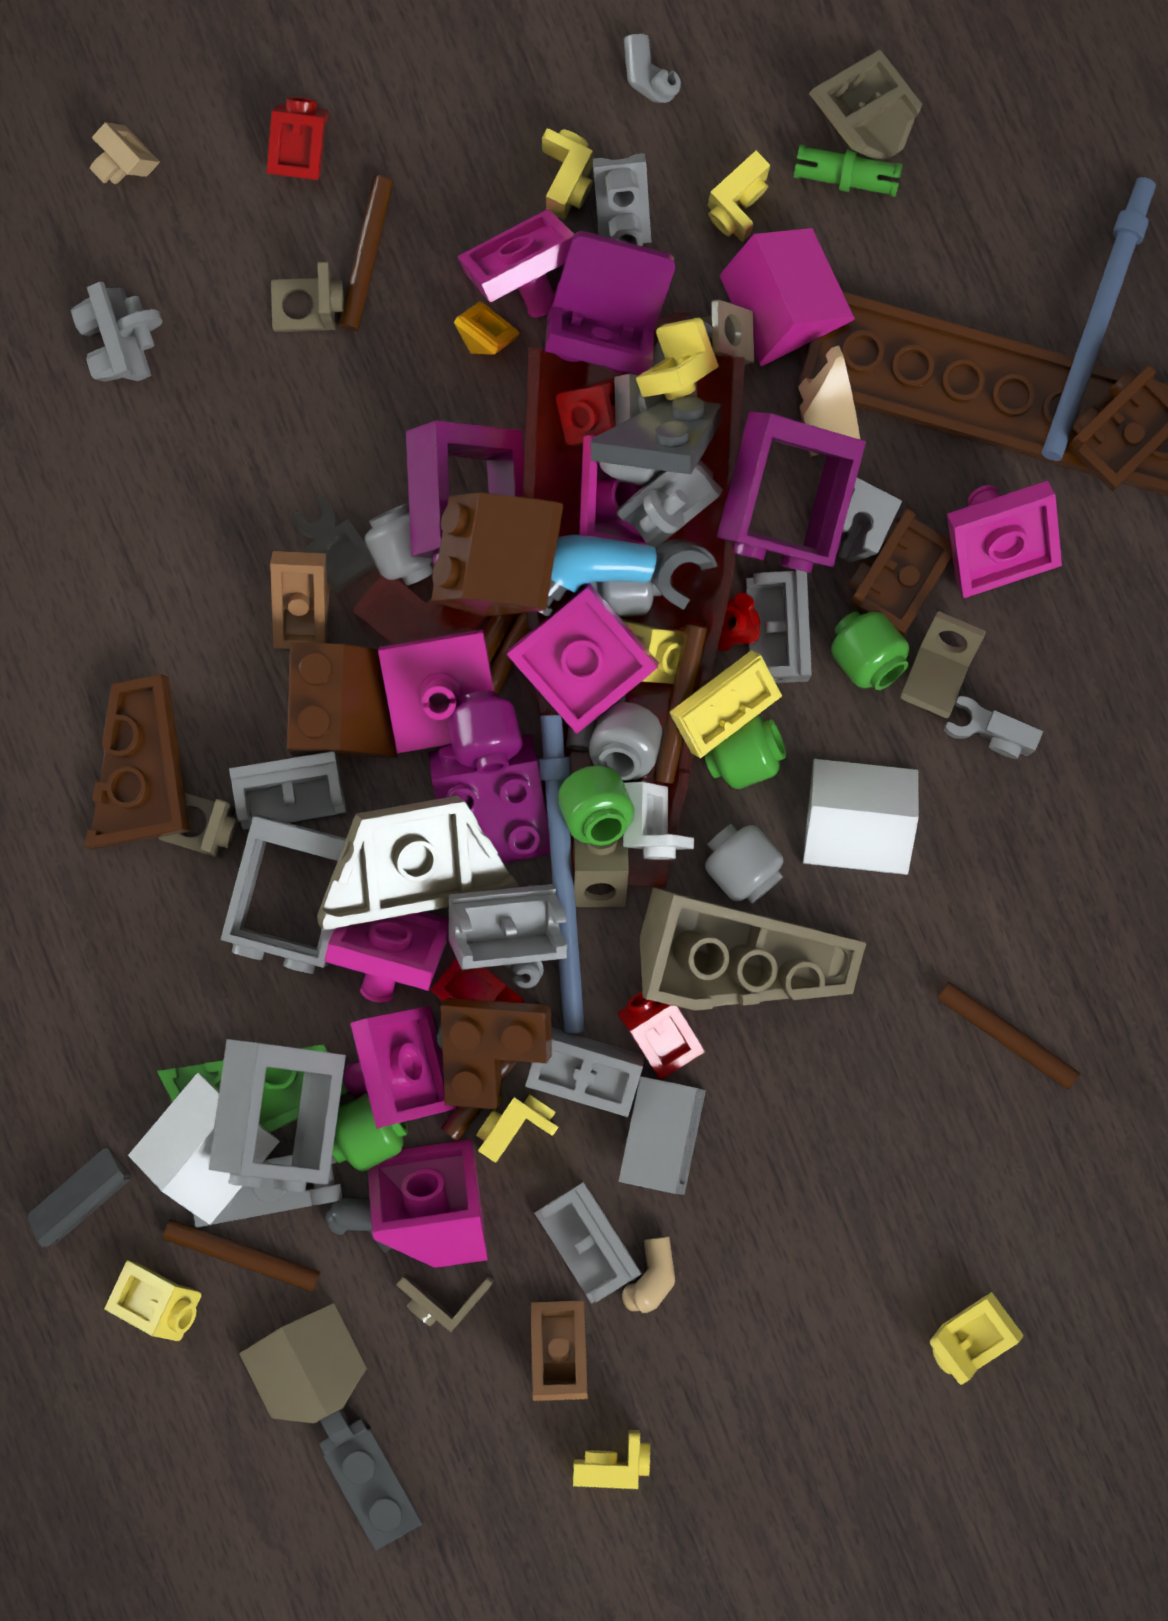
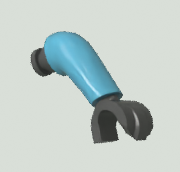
M595 536L558 537L546 611L538 612L550 617L554 612V609L550 606L554 599L560 601L567 589L577 593L580 586L592 582L647 583L650 579H652L655 587L663 596L684 610L690 599L684 592L671 585L670 579L673 571L685 562H693L701 571L718 567L714 556L701 544L684 539H670L655 549L653 546Z

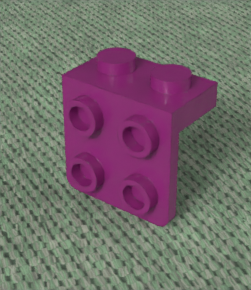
M579 231L575 233L547 317L545 351L554 353L566 361H585L605 366L612 372L621 375H640L650 369L653 362L654 330L675 271V258L666 252L590 232Z
M532 734L522 735L523 741L519 753L508 760L509 766L506 769L492 774H480L477 768L461 765L454 756L452 744L444 745L438 751L429 752L435 799L452 796L461 797L477 819V824L483 833L489 838L498 852L497 855L502 863L545 856L550 852L548 820Z

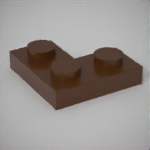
M446 998L441 1005L445 1105L497 1109L502 1102L501 1060L547 1064L552 1056L551 1005Z

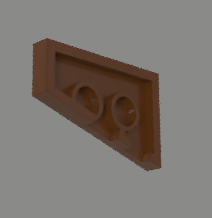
M158 674L113 683L111 685L101 744L105 752L100 782H95L92 801L96 802L92 830H87L84 848L91 850L190 831L169 677Z

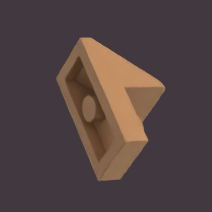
M273 551L270 562L273 648L290 649V643L327 644L330 573L326 571V554Z
M584 1301L531 1302L533 1401L588 1399Z

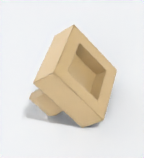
M105 122L92 137L105 151L90 166L93 173L103 183L110 179L113 184H117L126 174L147 177L160 163L126 125Z

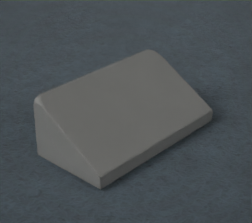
M105 1148L101 1150L29 1213V1224L41 1247L47 1248L56 1245L131 1180L130 1176L132 1174L111 1149Z

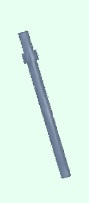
M1139 177L1136 179L1127 208L1118 215L1113 230L1116 240L1041 453L1049 460H1062L1072 431L1071 427L1074 425L1133 251L1135 246L1142 243L1149 224L1146 214L1156 188V183L1149 178Z
M559 714L542 715L540 720L543 758L538 759L540 780H545L552 882L555 887V894L563 906L566 916V922L559 923V929L567 945L566 959H558L564 1033L568 1034L581 1033L585 1031L571 837L558 804V792L565 779L571 775L570 756L564 755L562 717Z

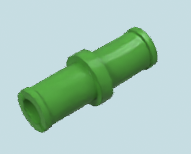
M800 144L797 159L817 162L818 166L814 167L797 163L795 165L794 178H805L839 185V191L849 192L850 188H856L896 197L899 183L879 179L878 175L900 178L902 163L895 164L858 157L857 151L847 149L846 154L806 147V145Z

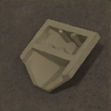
M880 49L814 87L809 93L852 150L884 162L904 149L915 117L919 114L922 107L920 100Z
M335 1303L279 1328L239 1353L272 1419L316 1423L341 1410L368 1368Z

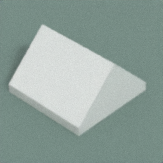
M813 759L802 864L907 875L919 818L918 770Z
M197 1073L128 1156L163 1193L208 1224H212L243 1186L228 1184L229 1173L208 1170L219 1089L200 1073ZM259 1123L253 1162L263 1163L280 1141Z

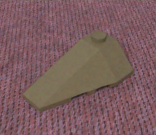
M653 887L640 934L643 998L697 1011L713 1009L715 1006L734 1004L744 1006L781 999L801 1000L853 994L866 943Z

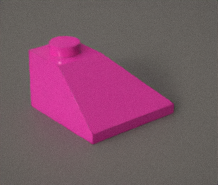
M472 1139L405 1148L397 1155L368 1169L371 1225L374 1240L434 1268L488 1260Z

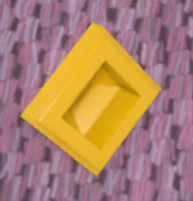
M480 301L460 314L454 321L471 354L495 355L513 342L520 334L515 327Z

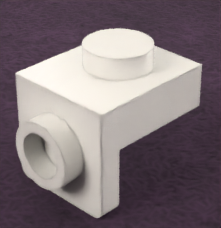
M646 782L624 783L634 806V817L632 823L623 834V847L644 850L643 858L652 860L675 859L676 850L694 849V838L668 834V787Z

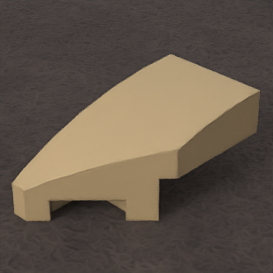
M835 346L826 353L825 356L828 363L814 379L805 378L798 386L803 398V403L799 406L801 421L808 425L860 439L844 356L840 347ZM809 451V454H810L811 457H812V456H815V455H819V454H817V453H813V452H810V451Z

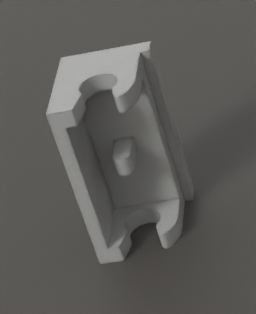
M856 478L842 531L847 533L844 541L841 542L838 557L852 563L878 554L902 500Z
M796 570L755 573L753 578L746 579V594H749L754 599V608L760 617V634L754 643L749 644V652L752 650L762 656L775 683L808 682L812 671L807 572Z
M334 751L229 768L238 822H241L243 831L250 830L252 818L256 815L293 823L347 814L339 759Z
M553 884L449 894L448 941L462 970L566 959L567 945L559 929V923H565L566 916L563 906L555 894Z
M551 1027L552 1056L547 1064L532 1062L525 1087L628 1117L643 1069L644 1055L573 1033H564L563 1030Z
M640 1076L619 1182L685 1195L706 1090Z
M584 1181L534 1212L591 1304L598 1302L641 1275L638 1266Z

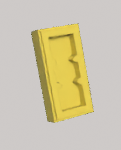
M751 650L669 713L691 753L702 758L781 698L782 695L762 656Z

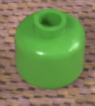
M856 611L844 617L835 627L834 632L837 637L832 643L831 656L857 687L863 689L874 687L876 690H882L894 683L906 671L908 667L906 658L909 653V644L883 613L874 611L861 615Z
M758 714L704 755L713 778L722 776L729 786L734 789H741L775 776L780 769V760L786 758V751L775 722L772 719L765 721Z
M596 765L579 769L566 778L559 789L558 804L571 835L582 843L593 845L613 843L622 837L633 821V803L621 776L610 767Z
M368 1092L338 1108L332 1155L338 1163L347 1160L355 1169L366 1171L397 1155L404 1146L403 1136L409 1133L407 1124L402 1122L376 1128Z

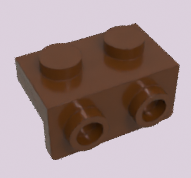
M1151 364L1139 375L1132 368L1127 371L1109 390L1115 398L1102 411L1093 405L1071 427L1078 435L1073 439L1068 448L1112 492L1168 438V392L1153 378L1157 370Z
M910 508L906 509L901 519L894 517L881 545L883 548L874 563L872 564L864 559L848 584L850 588L856 591L849 603L851 606L863 613L874 611L883 613L902 636L906 633L952 557L950 539L915 519L916 512Z

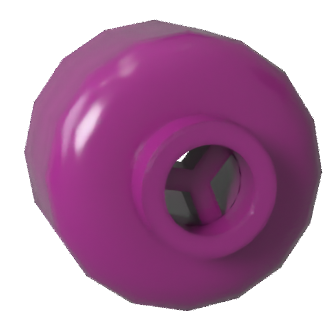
M478 691L461 697L456 702L453 714L447 718V727L456 760L463 766L477 768L480 774H492L506 769L509 766L508 760L519 753L522 747L523 740L515 708L509 700L498 697L494 691Z

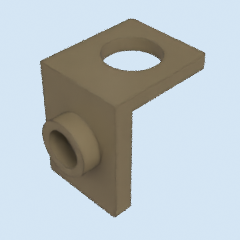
M318 262V278L275 279L271 281L272 329L274 332L335 330V312H343L342 280L333 279L329 262ZM303 291L310 295L313 300L312 311L303 319H292L283 311L284 299L291 292Z
M722 300L712 301V316L700 319L712 327V349L719 366L716 369L754 363L753 311Z
M937 611L919 647L900 699L944 718H949L967 670L984 639L986 631ZM943 631L956 632L965 638L967 645L963 647L950 646L940 638L939 633Z
M185 793L187 807L199 808L205 814L206 827L204 831L196 837H185L178 833L158 837V839L219 858L222 847L229 848L235 835L238 818L232 817L234 807L223 800L216 799L214 802Z
M623 835L617 841L607 845L582 843L574 838V891L576 907H625L629 866L628 847H623ZM596 883H606L615 888L612 892L603 895H596L586 891L588 886Z
M407 1274L396 1285L412 1299L406 1306L420 1320L430 1327L437 1320L451 1333L495 1280L488 1275L455 1315L449 1312Z

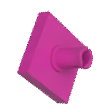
M546 209L458 255L457 258L467 277L489 302L518 288L528 308L529 316L538 318L549 314L555 295L546 273L565 263L574 233L549 209Z
M1048 480L1000 496V492L995 486H981L975 489L968 497L969 507L947 514L956 585L963 599L1062 566L1056 495Z
M590 583L556 609L550 617L544 619L507 652V656L576 734L655 671L659 665L655 657Z
M483 629L382 646L378 649L397 753L451 744L447 718L453 714L457 700L473 692L494 691Z
M423 911L335 928L328 942L324 962L365 973L360 992L365 998L373 1002L391 1001L395 992V982L429 990L448 940L449 918Z
M430 1006L366 1018L350 1023L360 1062L351 1063L346 1066L343 1075L344 1083L347 1090L353 1096H361L368 1092L376 1128L456 1109V1106L445 1105L443 1054L437 1043V1030Z

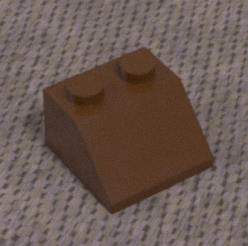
M483 492L449 496L447 507L443 512L441 520L443 533L438 560L434 565L432 573L434 586L431 601L480 616L546 611L563 504Z
M290 643L287 749L292 755L308 756L334 751L338 757L397 758L398 753L378 649L347 644Z

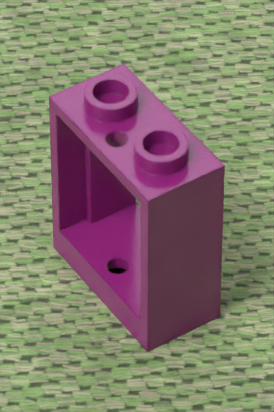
M749 412L717 538L735 542L733 553L764 560L766 551L783 555L780 565L799 571L811 573L813 564L833 567L866 441L774 414ZM771 441L826 456L803 546L748 531Z
M433 421L406 431L411 556L432 558L434 566L438 560L443 533L441 527L442 515L447 507L448 497L450 496L448 456L487 460L488 493L526 498L523 430Z

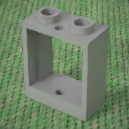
M262 815L253 816L220 940L233 943L231 952L244 957L262 960L264 952L285 957L284 967L304 973L314 974L315 966L322 968L328 966L330 963L324 962L328 942L334 929H322L318 946L313 947L246 929L244 925L267 842L338 861L346 838Z
M227 1039L208 1170L229 1173L228 1184L261 1188L262 1178L274 1179L273 1189L305 1192L306 1182L328 1184L346 1055ZM266 1067L304 1071L291 1166L253 1162Z

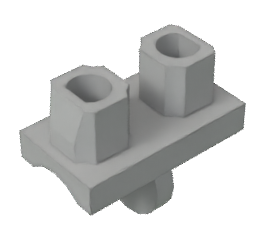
M645 153L635 154L620 160L593 158L598 235L643 246V243H651Z
M97 282L86 287L89 298L73 307L71 313L80 334L90 337L101 332L105 346L88 353L86 358L93 379L104 382L120 378L140 381L152 376L144 350L154 346L150 331L162 324L160 312L154 309L143 310L139 296L127 298L123 288H106L103 282Z
M699 460L691 475L668 471L660 472L622 504L616 514L637 529L647 546H653L656 549L717 499L723 489L714 481L713 472Z

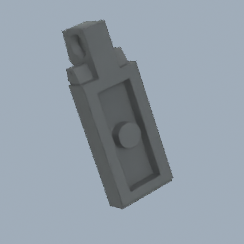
M343 1409L320 1420L328 1435V1438L319 1442L324 1453L323 1458L374 1550H379L422 1525L423 1520L372 1428L368 1429L362 1418L351 1424Z

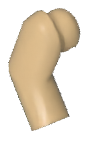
M669 1236L643 1240L647 1270L637 1282L627 1284L622 1293L623 1303L630 1311L640 1310L642 1313H648L657 1309L674 1286L675 1274Z

